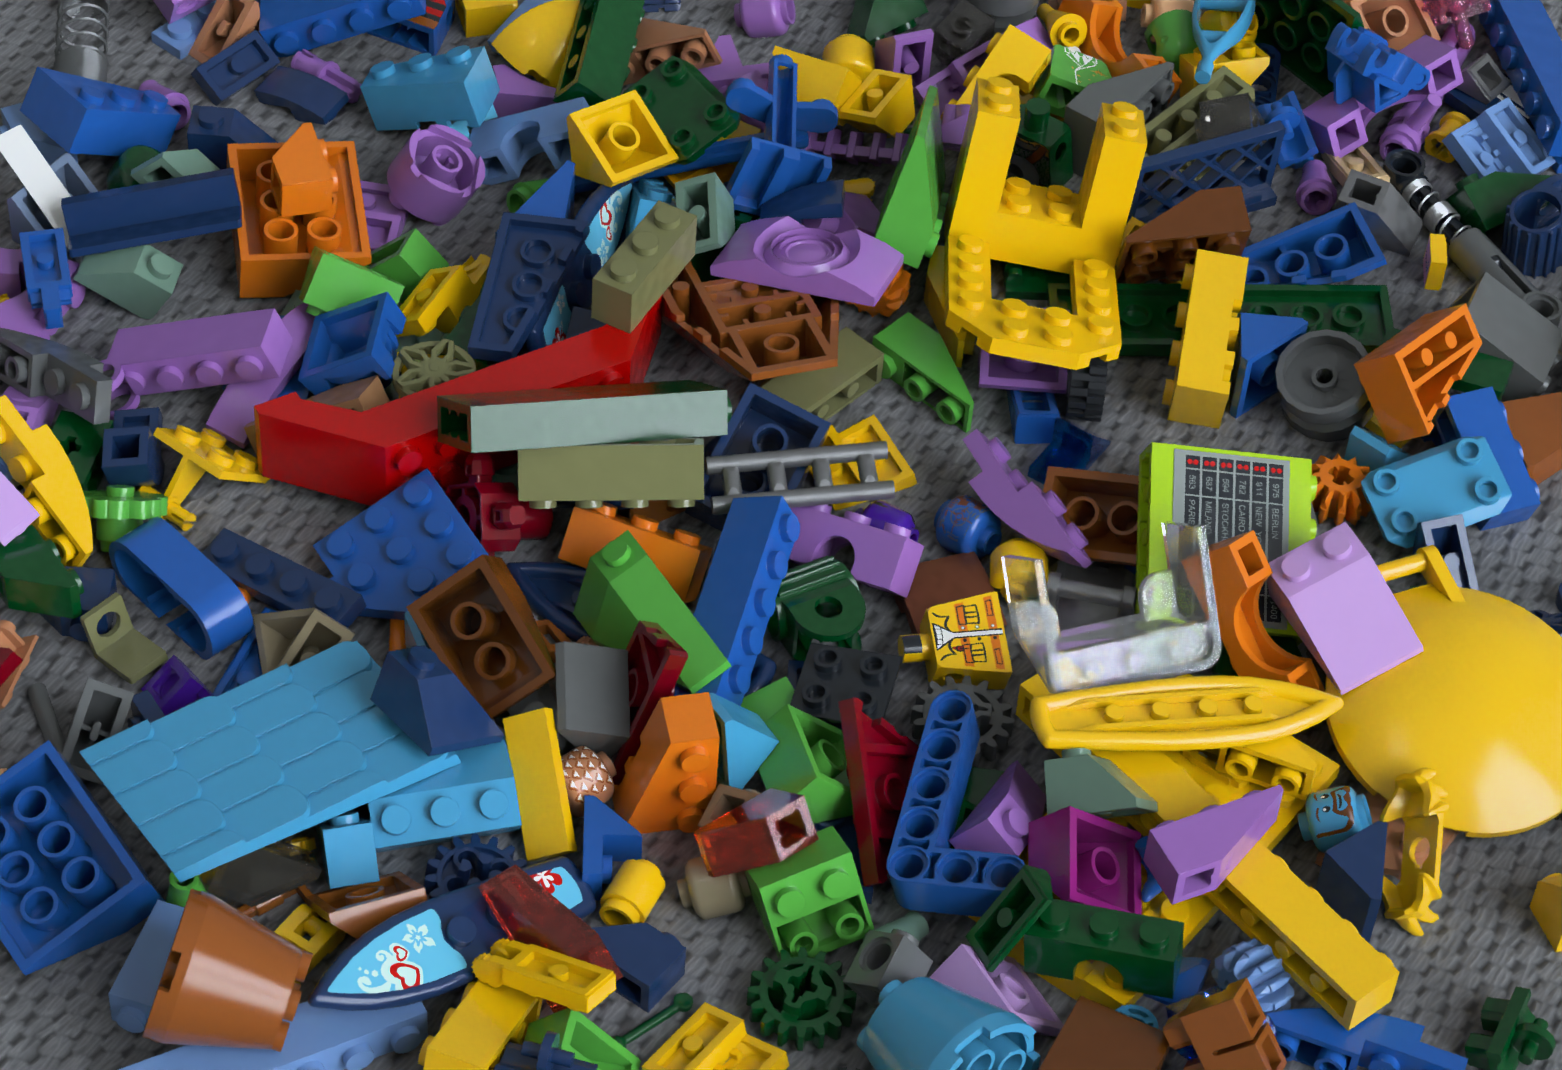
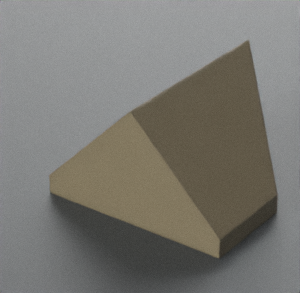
M317 608L252 614L262 675L286 663L291 667L341 642L351 641L355 635L354 631Z

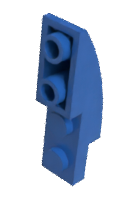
M1324 1008L1289 1009L1266 1013V1019L1263 1024L1269 1023L1287 1062L1295 1060L1312 1066L1315 1070H1356L1358 1066L1369 1070H1465L1468 1058L1420 1042L1425 1026L1378 1013L1372 1014L1349 1031Z

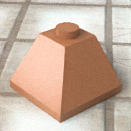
M1342 0L1360 13L1364 28H1369L1387 40L1388 47L1400 51L1424 35L1441 40L1422 0Z

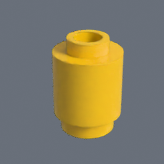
M630 859L623 862L600 900L601 909L599 910V915L607 926L645 922L666 886L659 868L645 859Z

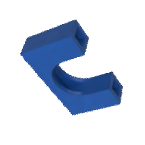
M260 0L259 32L277 57H288L295 55L298 51L302 52V49L311 50L426 14V0Z

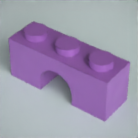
M828 505L790 508L800 522V534L797 541L794 542L788 562L802 565L827 555L834 557L840 549L852 545L855 560L851 574L856 581L868 587L907 598L924 549L923 545L910 539L911 530L885 522L883 530L870 526L871 518L847 510L843 518L830 514L832 507Z

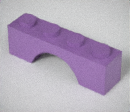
M1428 35L1422 36L1401 49L1399 52L1406 54L1430 71V80L1423 89L1419 91L1411 89L1406 97L1381 111L1404 102L1424 101L1431 93L1441 97L1464 83L1456 49ZM1334 91L1303 109L1318 151L1322 154L1327 153L1328 155L1331 154L1334 157L1339 156L1340 158L1368 142L1365 131L1366 126L1374 116L1381 112H1372L1353 97L1342 104H1337L1334 101Z

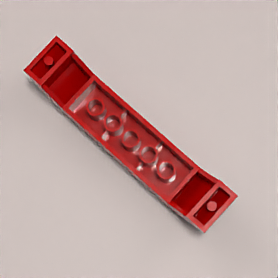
M663 294L631 333L606 324L605 326L362 412L301 399L296 391L255 405L254 418L258 470L263 477L372 506L426 468H428L443 490L447 489L448 485L468 481V476H465V461L468 454L476 453H469L438 442L437 396L643 383L661 335ZM518 450L481 452L491 454L494 460L495 472L518 463Z

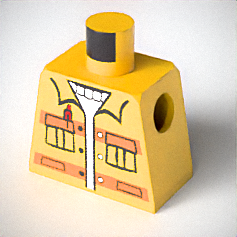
M989 592L926 609L920 623V634L899 635L898 654L903 656L902 663L925 661L928 681H934L941 687L945 685L946 676L950 675L955 683H962L964 676L967 675L971 677L972 685L978 686L980 682L986 680L989 682L988 689H1005L1013 671L998 593Z

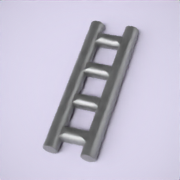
M877 441L705 457L706 474H721L724 496L711 497L712 514H728L733 498L783 496L790 508L895 498L894 481H878L875 460L888 459L887 442ZM857 462L860 483L833 486L830 464ZM812 466L815 487L788 490L785 468ZM767 470L769 492L742 493L739 472Z

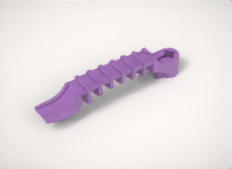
M944 105L941 123L944 152L947 150L960 152L971 105ZM839 129L829 131L826 142L817 141L819 133L808 132L809 142L814 152L832 157V162H835L836 159L845 160L854 165H858V162H867L877 167H881L882 164H892L897 167L909 137L908 134L896 132L894 147L885 148L887 134L874 132L871 147L862 146L864 133L851 130L848 145L840 144L842 131Z

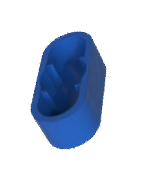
M153 517L110 544L109 556L119 580L158 618L181 604L189 610L166 625L202 659H210L253 631L252 613L239 588L166 520L160 517Z

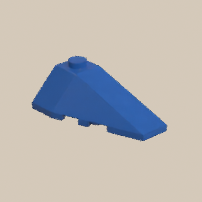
M1355 202L1245 247L1241 257L1249 258L1245 284L1322 285L1348 281L1387 264L1380 247Z

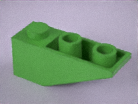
M907 312L873 336L872 345L884 353L882 378H890L904 388L912 400L916 402L922 401L935 410L944 423L948 425L954 424L965 433L971 429L974 401L938 332ZM941 388L947 392L948 396L938 402L936 407L925 400L927 396Z

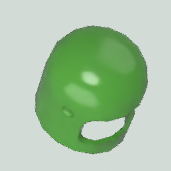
M1176 9L1163 13L1148 25L1144 33L1149 50L1155 56H1163L1167 62L1173 63V70L1178 76L1179 55L1193 53V50L1198 47L1192 33V12L1188 10ZM1199 20V26H1200L1201 30H1204L1203 27H1202V24H1201V22H1200V20ZM1152 36L1155 38L1156 45L1150 42Z

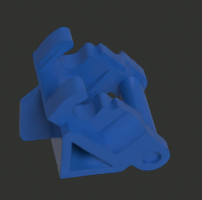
M1340 22L1334 28L1325 47L1327 50L1328 80L1333 83L1334 101L1337 104H1342L1353 97L1372 112L1377 113L1406 97L1411 89L1415 91L1423 89L1430 80L1431 73L1427 68L1406 54L1388 47L1387 40L1369 28L1366 29L1359 26L1358 29L1353 28L1351 30L1350 27Z

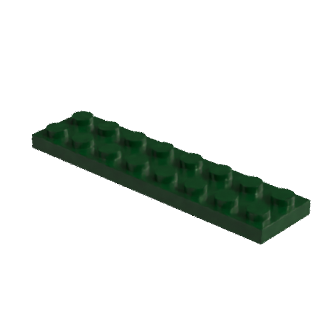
M1048 283V307H1060L1070 310L1072 314L1070 283ZM1116 284L1122 338L1119 356H1169L1172 341L1181 340L1182 328L1174 327L1179 301L1187 303L1189 290L1181 289V284ZM1245 284L1243 302L1240 313L1237 316L1240 318L1242 312L1303 318L1308 322L1307 332L1324 329L1345 332L1361 342L1368 354L1380 346L1388 326L1394 328L1387 285Z

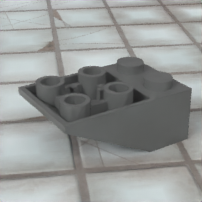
M1165 62L1089 84L1066 105L1063 122L1071 128L1073 173L1083 178L1102 102L1113 104L1114 102L1122 101L1135 105L1139 110L1144 111L1145 125L1167 109L1168 100L1174 90V83L1172 82L1173 63Z

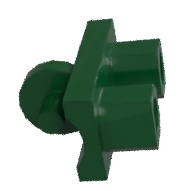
M1516 986L1510 1000L1493 997L1486 998L1480 1017L1483 1030L1495 1033L1494 1036L1470 1033L1465 1044V1055L1468 1058L1467 1064L1484 1070H1516L1519 1061L1525 1065H1530L1533 1060H1545L1553 1054L1556 1041L1554 1036L1547 1030L1548 1022L1544 1019L1536 1018L1527 1006L1531 997L1530 989Z

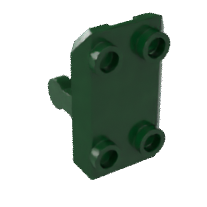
M675 56L669 57L623 92L625 94L633 90L637 91L678 155L679 159L675 162L677 164L686 165L696 161L706 153L705 149L721 137L725 139L739 126L740 113L731 110L727 106L726 98L693 64Z

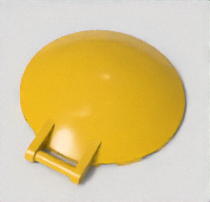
M1434 545L1419 548L1414 555L1377 565L1386 582L1421 572L1426 580V585L1393 594L1423 645L1424 651L1342 696L1326 675L1325 692L1338 696L1343 700L1341 710L1328 717L1326 722L1334 745L1346 766L1373 796L1379 793L1387 801L1393 796L1397 776L1404 773L1411 774L1417 769L1425 767L1435 769L1436 775L1429 781L1442 786L1449 794L1446 799H1440L1449 804V809L1444 812L1443 827L1464 831L1465 837L1492 838L1514 835L1539 827L1562 813V637L1539 617L1509 600L1483 591L1458 587L1440 552Z

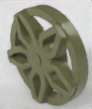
M443 339L441 341L420 342L410 347L404 346L399 351V355L394 360L392 383L399 396L404 397L416 393L414 390H424L475 372L476 365L470 354L455 345L452 340ZM440 354H446L443 358L438 357ZM412 358L420 360L421 362L414 361ZM405 365L408 370L399 376L402 367Z

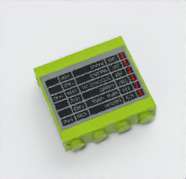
M1151 442L1139 455L1134 632L1152 634L1162 625L1217 630L1212 623L1210 612L1198 586L1192 578V572L1186 561L1209 545L1254 530L1269 563L1316 537L1317 524L1316 520L1311 518V502H1313L1316 496L1317 478L1312 475V459ZM1266 580L1259 594V613L1262 623L1270 636L1290 637L1294 639L1298 646L1303 641L1270 597Z

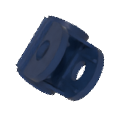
M1562 174L1551 176L1535 185L1533 189L1521 192L1518 196L1512 198L1511 205H1507L1501 252L1524 276H1532L1533 279H1536V276L1547 278V274L1555 273L1556 268L1562 266ZM1546 201L1550 202L1544 209L1540 210L1543 203Z

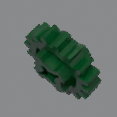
M800 947L798 957H791L785 949L780 950L779 962L777 963L765 957L762 960V972L753 970L751 974L746 1005L750 1006V1021L761 1022L760 1035L765 1037L773 1032L778 1035L777 1046L779 1047L786 1044L788 1039L794 1040L797 1051H803L805 1041L811 1040L818 1049L823 1048L825 1035L834 1040L840 1039L842 1026L850 1027L857 997V994L843 982L846 976H841L843 963L836 961L830 965L826 964V952L820 951L815 958H810L805 947Z

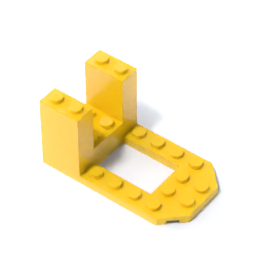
M989 77L988 80L977 78L945 211V325L956 333L965 332L966 329L977 336L976 345L984 351L1010 358L1073 370L1089 367L1090 360L1096 357L1105 362L1118 359L1122 338L1115 265L1147 148L1144 111L1127 102L1118 101L1113 104L1102 102L1079 193H1073L1070 189L1060 185H1051L1048 188L1032 185L1029 181L1019 177H1010L1006 180L1021 120L1019 86L1013 85L1011 81L1001 77ZM990 259L1069 274L1072 314L1060 307L1043 309L1028 306L1025 302L1013 298H1007L1003 301L992 299Z

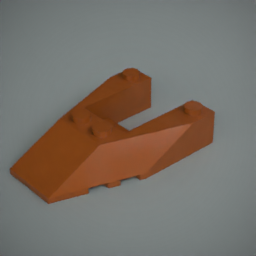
M691 262L685 266L663 293L662 321L731 374L749 381H756L838 366L839 300L728 278L701 282Z

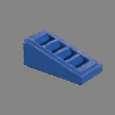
M1006 389L1015 444L1057 443L1061 417L1054 393H1030ZM1023 400H1042L1043 403H1042V402H1022V401H1023Z

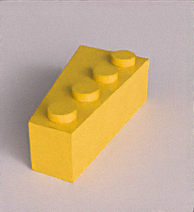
M1197 249L1194 264H1185L1181 289L1189 290L1187 303L1179 301L1174 326L1182 328L1181 340L1172 341L1168 361L1169 366L1176 367L1174 380L1166 379L1161 403L1169 406L1167 420L1219 429L1230 393L1231 382L1229 381L1235 358V352L1233 351L1240 318L1237 316L1240 313L1243 302L1249 258Z

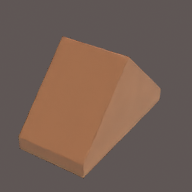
M217 0L188 54L203 64L255 29L260 34L259 2L256 0Z

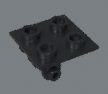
M811 643L790 705L822 721L841 724L838 702L854 697L859 698L863 702L862 712L872 720L880 717L884 718L903 656Z

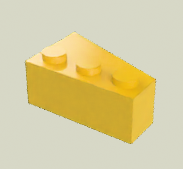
M479 979L477 982L472 981L468 983L461 1003L456 1009L452 1007L448 1009L436 1036L429 1035L425 1039L419 1053L418 1064L424 1066L423 1070H494L496 1064L500 1063L508 1042L523 1045L529 1023L538 1020L540 1017L543 998L527 995L523 991L505 985L494 988L489 986L488 983L479 982Z

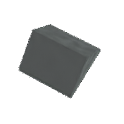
M566 641L555 643L557 731L575 747L586 746L596 754L603 751L611 759L630 738L628 650Z

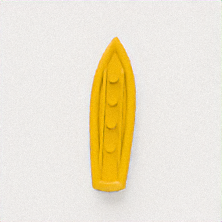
M1187 676L1114 684L1036 696L1030 702V720L1034 733L1046 749L1087 748L1099 751L1208 750L1264 743L1299 733L1321 723L1341 710L1343 700L1338 696L1311 687L1281 680L1252 676Z

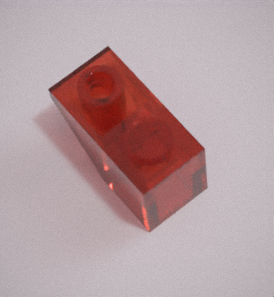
M773 788L764 791L694 831L708 875L714 878L782 862L819 840L804 795Z

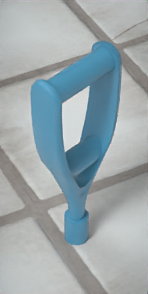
M1256 0L1194 1L1192 33L1202 56L1194 76L1198 83H1208L1212 76L1215 59L1239 43L1244 37L1255 12ZM1202 10L1242 12L1239 19L1228 31L1201 30L1199 26Z

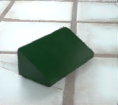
M1024 865L966 934L965 937L987 971L993 972L1053 901L1051 877L1046 870Z

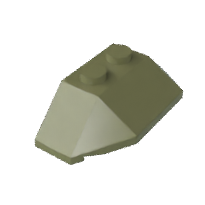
M1222 66L1212 74L1208 83L1197 85L1145 125L1147 148L1144 157L1256 127L1255 89L1227 67ZM1233 149L1224 151L1215 161H1221ZM1196 159L1186 162L1179 171L1183 172ZM1208 166L1193 180L1197 182L1212 168ZM1171 176L1168 180L1173 181L1175 178Z

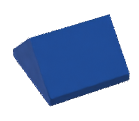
M1241 312L1238 335L1233 351L1235 352L1234 365L1229 381L1231 382L1229 414L1235 419L1278 392L1275 370L1280 354L1291 341L1306 334L1308 328L1306 320L1298 317Z

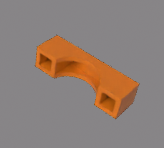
M1063 0L1057 9L1058 11L1077 14L1085 20L1087 35L1078 48L1081 53L1102 60L1107 64L1112 78L1167 62L1163 56L1132 53L1128 57L1126 56L1120 40V20L1123 6L1118 0ZM1174 70L1172 75L1174 90L1168 100V104L1182 83V80Z
M1254 530L1211 544L1186 560L1192 572V578L1198 586L1210 612L1212 623L1218 630L1230 657L1232 668L1238 676L1281 680L1325 692L1312 659L1296 656L1282 649L1269 636L1262 623L1259 613V594L1264 582L1273 572Z

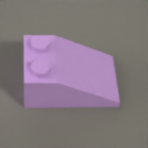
M1346 521L1269 562L1273 572L1267 578L1270 597L1341 696L1424 651L1423 645L1370 553Z

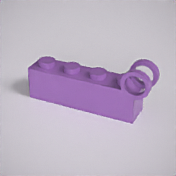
M275 308L118 329L107 359L100 362L104 363L103 372L114 370V374L111 377V400L121 395H130L128 402L123 407L117 409L128 410L138 407L141 395L280 378L293 338ZM110 411V420H113V422L114 411Z

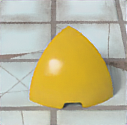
M553 0L530 9L504 28L491 45L523 75L529 74L544 85L557 88L580 0Z

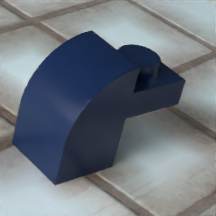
M159 407L114 411V427L104 429L102 470L109 485L141 487L157 486L162 483L165 463L161 456L162 441L153 436L157 427L162 428L163 416Z

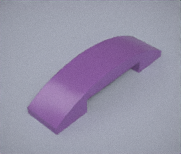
M307 303L298 305L281 319L292 336L293 341L280 378L228 384L206 423L207 429L223 435L228 441L243 449L250 441L244 427L246 424L255 421L254 406L275 399L302 366L315 319L314 315L306 312Z

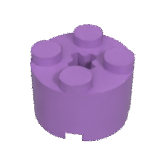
M439 124L430 125L428 129L424 130L419 128L414 131L388 167L387 181L391 190L389 192V200L400 210H407L414 216L429 221L436 226L444 225L460 213L483 183L485 178L484 161L481 155L478 159L470 150V147L473 145L472 142L457 130Z

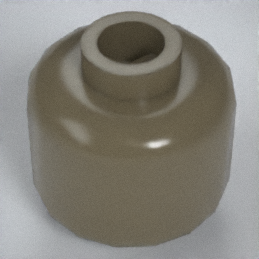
M722 850L688 860L685 866L686 878L677 880L683 907L689 908L693 906L697 916L703 920L743 910L746 905V897L752 896L742 866L744 859H736L730 851Z

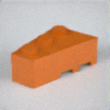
M1466 303L1424 314L1354 364L1360 383L1364 387L1388 444L1430 434L1434 427L1431 420L1439 408L1446 407L1451 398L1448 395V391L1454 381L1462 379L1481 347L1482 340Z
M709 692L661 697L640 735V748L635 757L629 756L624 765L626 774L620 785H614L612 800L615 813L638 830L640 834L677 829L686 833L701 830L698 824L716 791L720 740Z

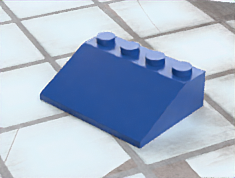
M49 740L0 775V940L23 974H31L129 931L150 915L157 900L165 902L163 896L71 764Z

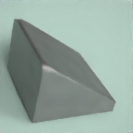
M1486 53L1461 71L1464 83L1455 88L1487 105L1511 84L1489 54Z

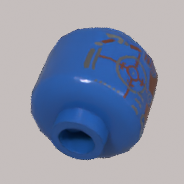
M961 495L947 500L940 506L934 518L938 543L954 554L974 551L978 559H982L987 554H991L1001 542V519L986 504L969 495Z

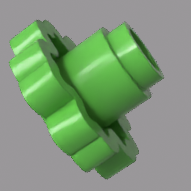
M107 485L106 491H83L89 516L96 518V539L100 540V550L109 552V546L113 541L142 525L143 519L166 516L168 497L163 494L134 491L135 487L130 485Z

